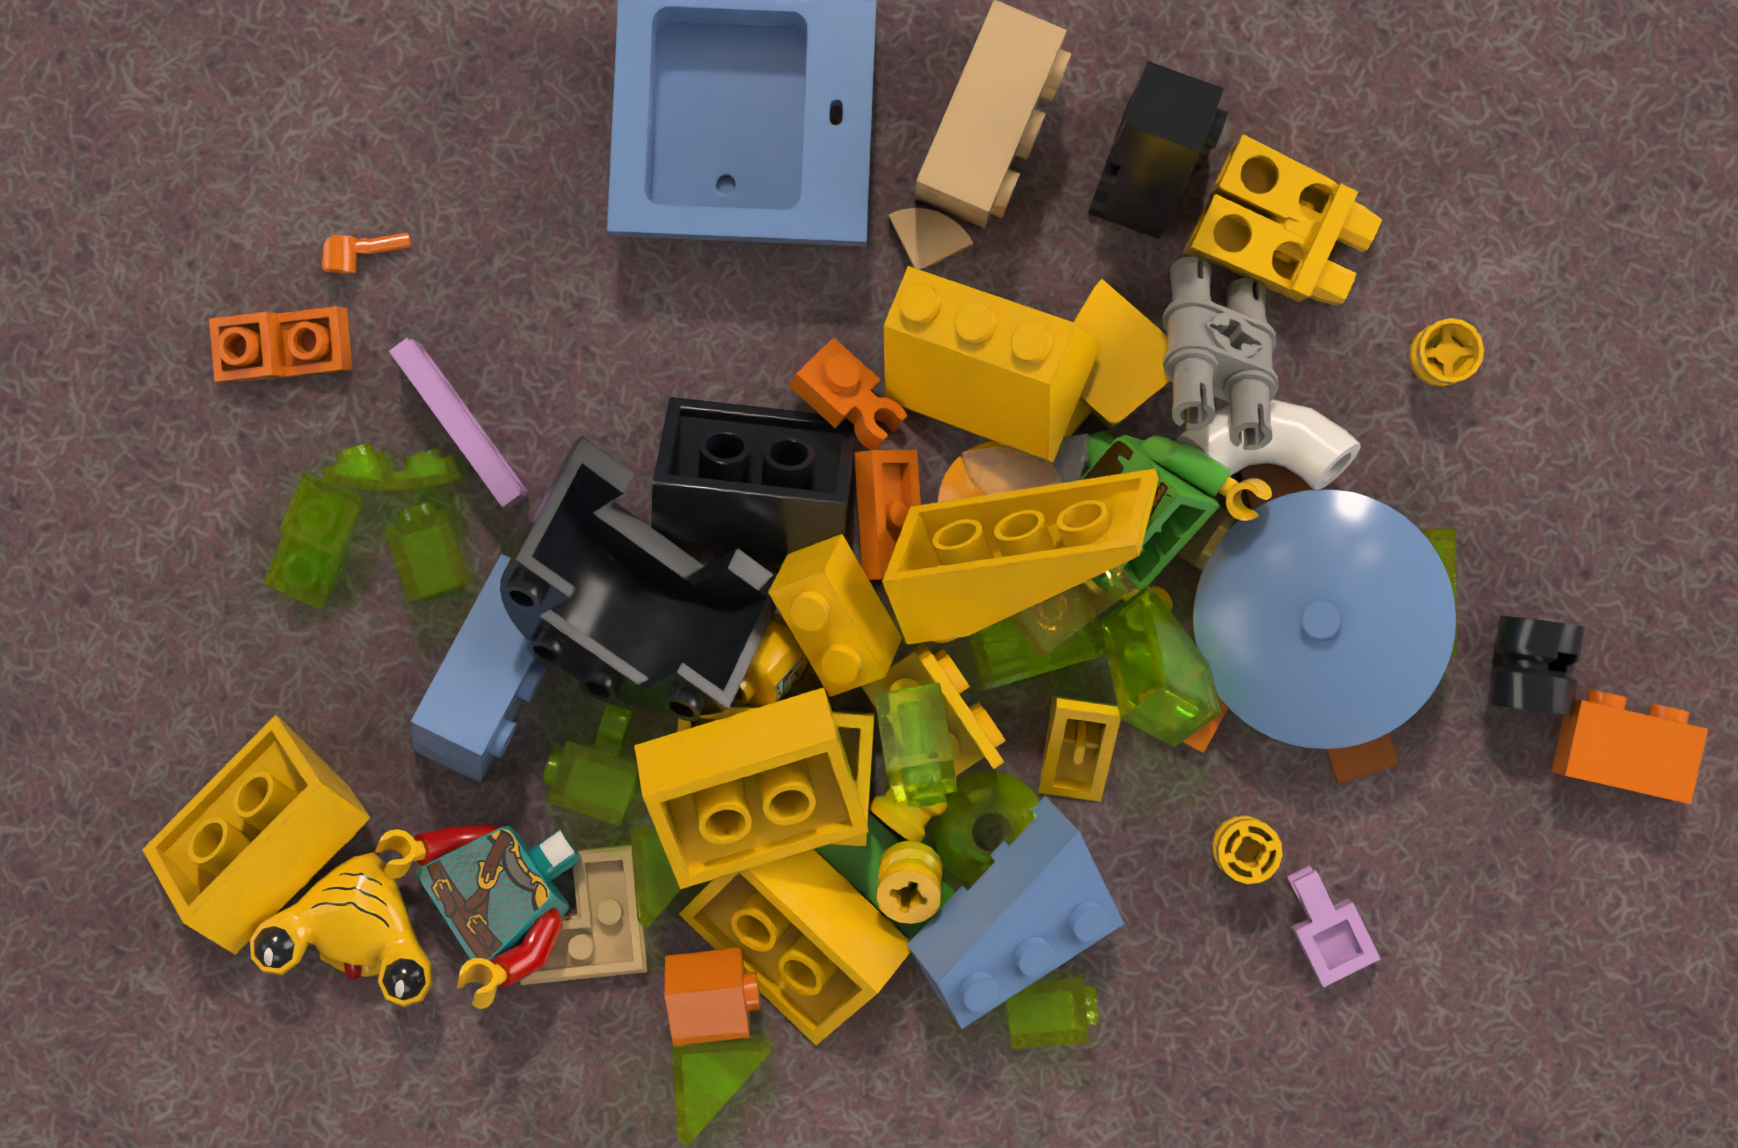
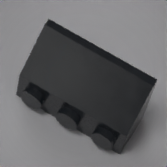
M670 397L652 481L651 528L672 541L789 554L843 534L845 538L856 443L854 424L845 418L834 428L819 413Z

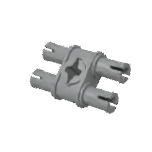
M1192 256L1178 259L1170 268L1172 302L1165 309L1162 316L1163 328L1168 334V351L1163 358V368L1165 374L1173 382L1172 419L1178 426H1181L1184 423V409L1186 408V429L1207 427L1215 418L1214 397L1230 403V441L1233 445L1238 447L1242 443L1241 431L1243 430L1244 450L1263 448L1273 438L1269 402L1279 389L1278 376L1273 370L1272 353L1277 346L1276 332L1269 325L1266 318V287L1262 282L1258 281L1255 285V298H1253V278L1234 280L1225 290L1226 308L1211 301V266L1205 260L1200 263V277L1198 278V257Z

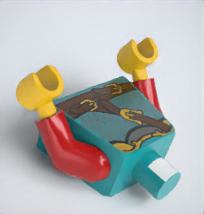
M496 824L453 826L419 833L414 838L406 831L397 829L384 833L380 838L375 852L382 853L392 849L398 851L403 856V859H395L386 864L383 872L389 878L397 879L404 876L413 861L422 865L421 868L415 871L417 877L470 958L461 967L457 989L463 988L470 982H479L484 985L474 994L472 1002L474 1007L479 1009L489 1007L494 1000L497 986L507 988L546 965L563 927L561 918L570 907L553 880L582 860L577 848L561 828L533 848L524 836L512 827H500Z

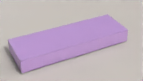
M406 338L389 350L390 354L503 508L511 509L528 497L526 494L528 490L422 344L413 339Z

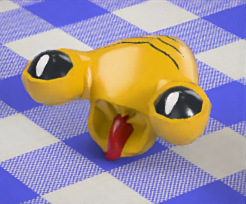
M375 852L355 856L337 866L318 881L298 903L263 920L250 939L251 959L263 973L284 975L300 962L310 944L315 945L322 961L345 972L350 980H358L361 976L370 977L379 974L378 984L385 1000L401 1007H407L423 1001L433 985L431 962L417 940L397 881L384 874L383 870L386 863Z

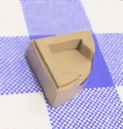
M909 208L888 215L913 268L923 271L973 246V241L967 232L952 218L940 212L924 208Z

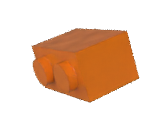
M1591 689L1588 690L1586 701L1575 699L1573 716L1563 715L1551 768L1552 773L1692 804L1708 729L1687 724L1690 712L1652 703L1648 715L1625 710L1627 697Z

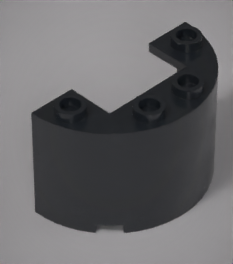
M582 435L569 449L502 574L500 593L505 610L516 628L529 641L527 649L530 654L543 663L558 666L566 673L578 679L581 688L593 698L601 701H613L616 698L638 707L671 714L681 720L690 722L697 721L700 715H710L728 710L777 608L768 593L776 576L738 548L704 566L616 503L614 500L625 493L635 473Z

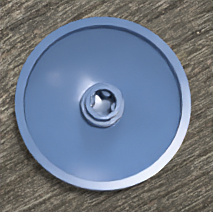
M1320 489L1287 494L1254 509L1258 513V517L1248 521L1239 520L1222 537L1210 554L1202 571L1194 601L1193 625L1197 652L1212 687L1222 701L1240 719L1257 731L1275 740L1305 748L1335 749L1360 745L1377 739L1405 723L1424 705L1438 686L1452 653L1456 629L1455 600L1451 582L1438 553L1425 535L1405 516L1388 505L1367 496L1341 490Z

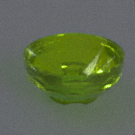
M980 771L963 777L943 794L942 799L949 806L941 816H934L933 839L939 856L956 876L975 884L995 862L990 856L994 850L989 851L980 848L973 839L972 829L975 821L986 813L994 812L1003 815L1010 823L1011 835L1007 844L1011 845L1037 817L1032 812V809L1040 802V799L1035 791L1024 781L1011 774L998 771Z

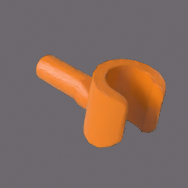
M409 233L367 239V237L358 239L346 235H332L323 244L322 269L328 273L356 274L357 254L370 255L411 248Z

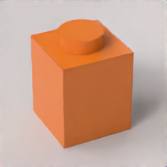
M741 947L665 956L664 996L673 1046L750 1038L749 1011L761 1010L760 990L757 972L745 973Z

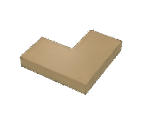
M636 844L578 850L582 860L573 866L577 914L564 915L561 918L563 927L546 965L520 980L521 985L648 972Z

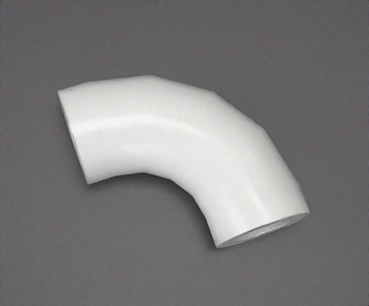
M1274 399L1269 402L1273 438L1263 448L1244 450L1243 430L1241 431L1242 443L1238 447L1233 445L1230 441V404L1216 411L1213 422L1207 427L1187 429L1177 439V441L1200 449L1230 468L1229 477L1247 466L1269 463L1286 467L1301 477L1313 490H1320L1334 481L1350 465L1361 448L1360 443L1345 429L1314 409Z

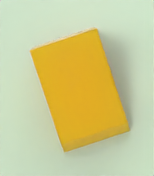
M1052 695L1038 793L1101 802L1121 721L1122 707L1115 704Z

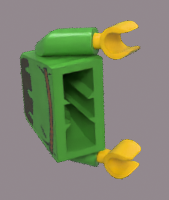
M1100 431L1089 436L1080 447V454L1089 467V470L1080 480L1155 468L1158 474L1159 482L1140 556L1093 578L1114 600L1122 598L1127 602L1124 610L1125 619L1131 627L1137 630L1149 629L1156 623L1155 619L1145 611L1143 603L1148 604L1154 613L1161 617H1164L1172 610V599L1164 589L1157 586H1147L1220 507L1214 498L1217 493L1226 497V506L1229 513L1241 521L1252 520L1259 516L1258 513L1243 504L1241 500L1243 489L1252 491L1257 497L1264 500L1272 497L1271 489L1265 481L1258 478H1249L1239 483L1229 477L1230 468L1200 449L1166 437L1154 435L1146 440H1141L1123 435L1115 439L1109 431Z

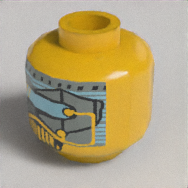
M778 613L773 614L732 701L737 705H745L747 703L755 707H761L778 702L804 673L807 657L782 615Z

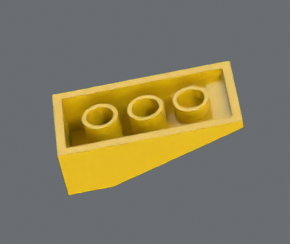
M1156 468L911 506L882 581L906 643L914 644L929 641L945 643L958 637L970 636L1139 557L1159 482Z

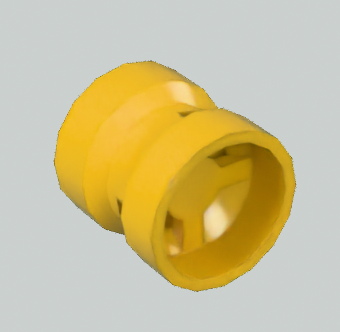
M1449 318L1437 321L1420 331L1410 344L1408 357L1411 369L1418 379L1431 386L1444 387L1466 380L1477 371L1483 360L1484 346L1482 338L1474 326L1464 320Z
M1247 815L1234 816L1222 822L1215 831L1211 842L1212 856L1217 866L1235 881L1245 884L1261 883L1270 878L1279 868L1283 856L1282 843L1277 833L1266 823Z

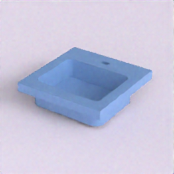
M618 0L607 217L608 235L618 237L866 247L877 0ZM834 106H840L843 110L842 122L839 125H833L830 122V110Z

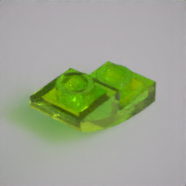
M365 443L335 453L338 463L321 468L324 481L375 492H421L468 482L461 459L453 455L443 457L441 448L427 450L404 458L406 469L398 471L392 452L386 450L375 452L372 443Z
M308 471L303 472L279 531L283 532V536L263 583L319 610L324 608L335 588L346 560L365 498Z

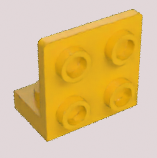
M923 642L893 662L885 678L861 686L932 792L984 757L993 769L1004 763L995 748L1006 740L979 701L971 707H967L959 694L970 686L944 648L933 655Z

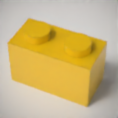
M843 534L788 554L768 593L829 696L832 697L885 678L902 637Z

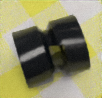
M1500 616L1495 651L1504 658L1503 665L1492 670L1488 704L1573 716L1577 680L1569 674V667L1580 662L1585 627L1545 620Z

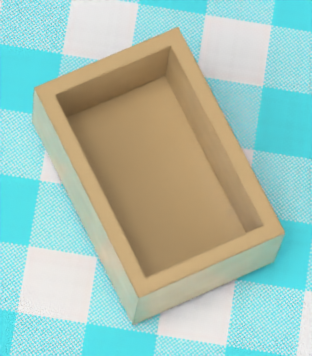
M993 1L916 180V200L981 228H985L990 214L1001 219L1003 218L1020 173L1010 169L1015 156L1025 160L1028 159L1046 113L1036 109L1041 97L1051 102L1053 101L1071 57V53L1061 49L1067 30L1000 1Z

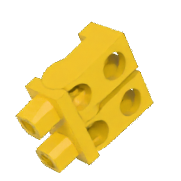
M1242 134L1233 143L1210 192L1212 197L1206 201L1183 254L1190 257H1198L1200 261L1205 260L1242 277L1253 278L1254 283L1257 284L1260 281L1267 289L1281 293L1297 302L1311 298L1319 302L1338 306L1346 300L1354 283L1356 273L1327 260L1336 240L1364 252L1368 250L1382 219L1363 205L1354 202L1358 191L1343 184L1338 185L1333 180Z

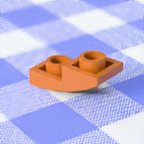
M333 306L285 313L266 311L209 319L214 382L252 381L353 371L347 308Z

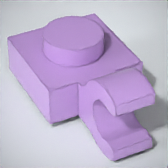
M1310 865L1287 876L1299 903L1308 917L1291 927L1319 984L1323 988L1380 960V956L1358 911L1350 899L1347 898L1333 905L1317 871H1313Z

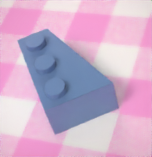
M503 554L500 555L411 720L414 752L480 784L494 757L501 758L515 732L517 723L512 720L522 699L527 702L532 700L546 672V667L540 665L541 661L532 656L528 651L527 644L529 641L516 628L503 605L500 593V580L511 559Z
M1046 796L1032 809V812L1037 817L1011 845L1003 841L990 856L995 862L969 890L961 886L907 944L931 990L961 1029L1124 925L1079 830Z

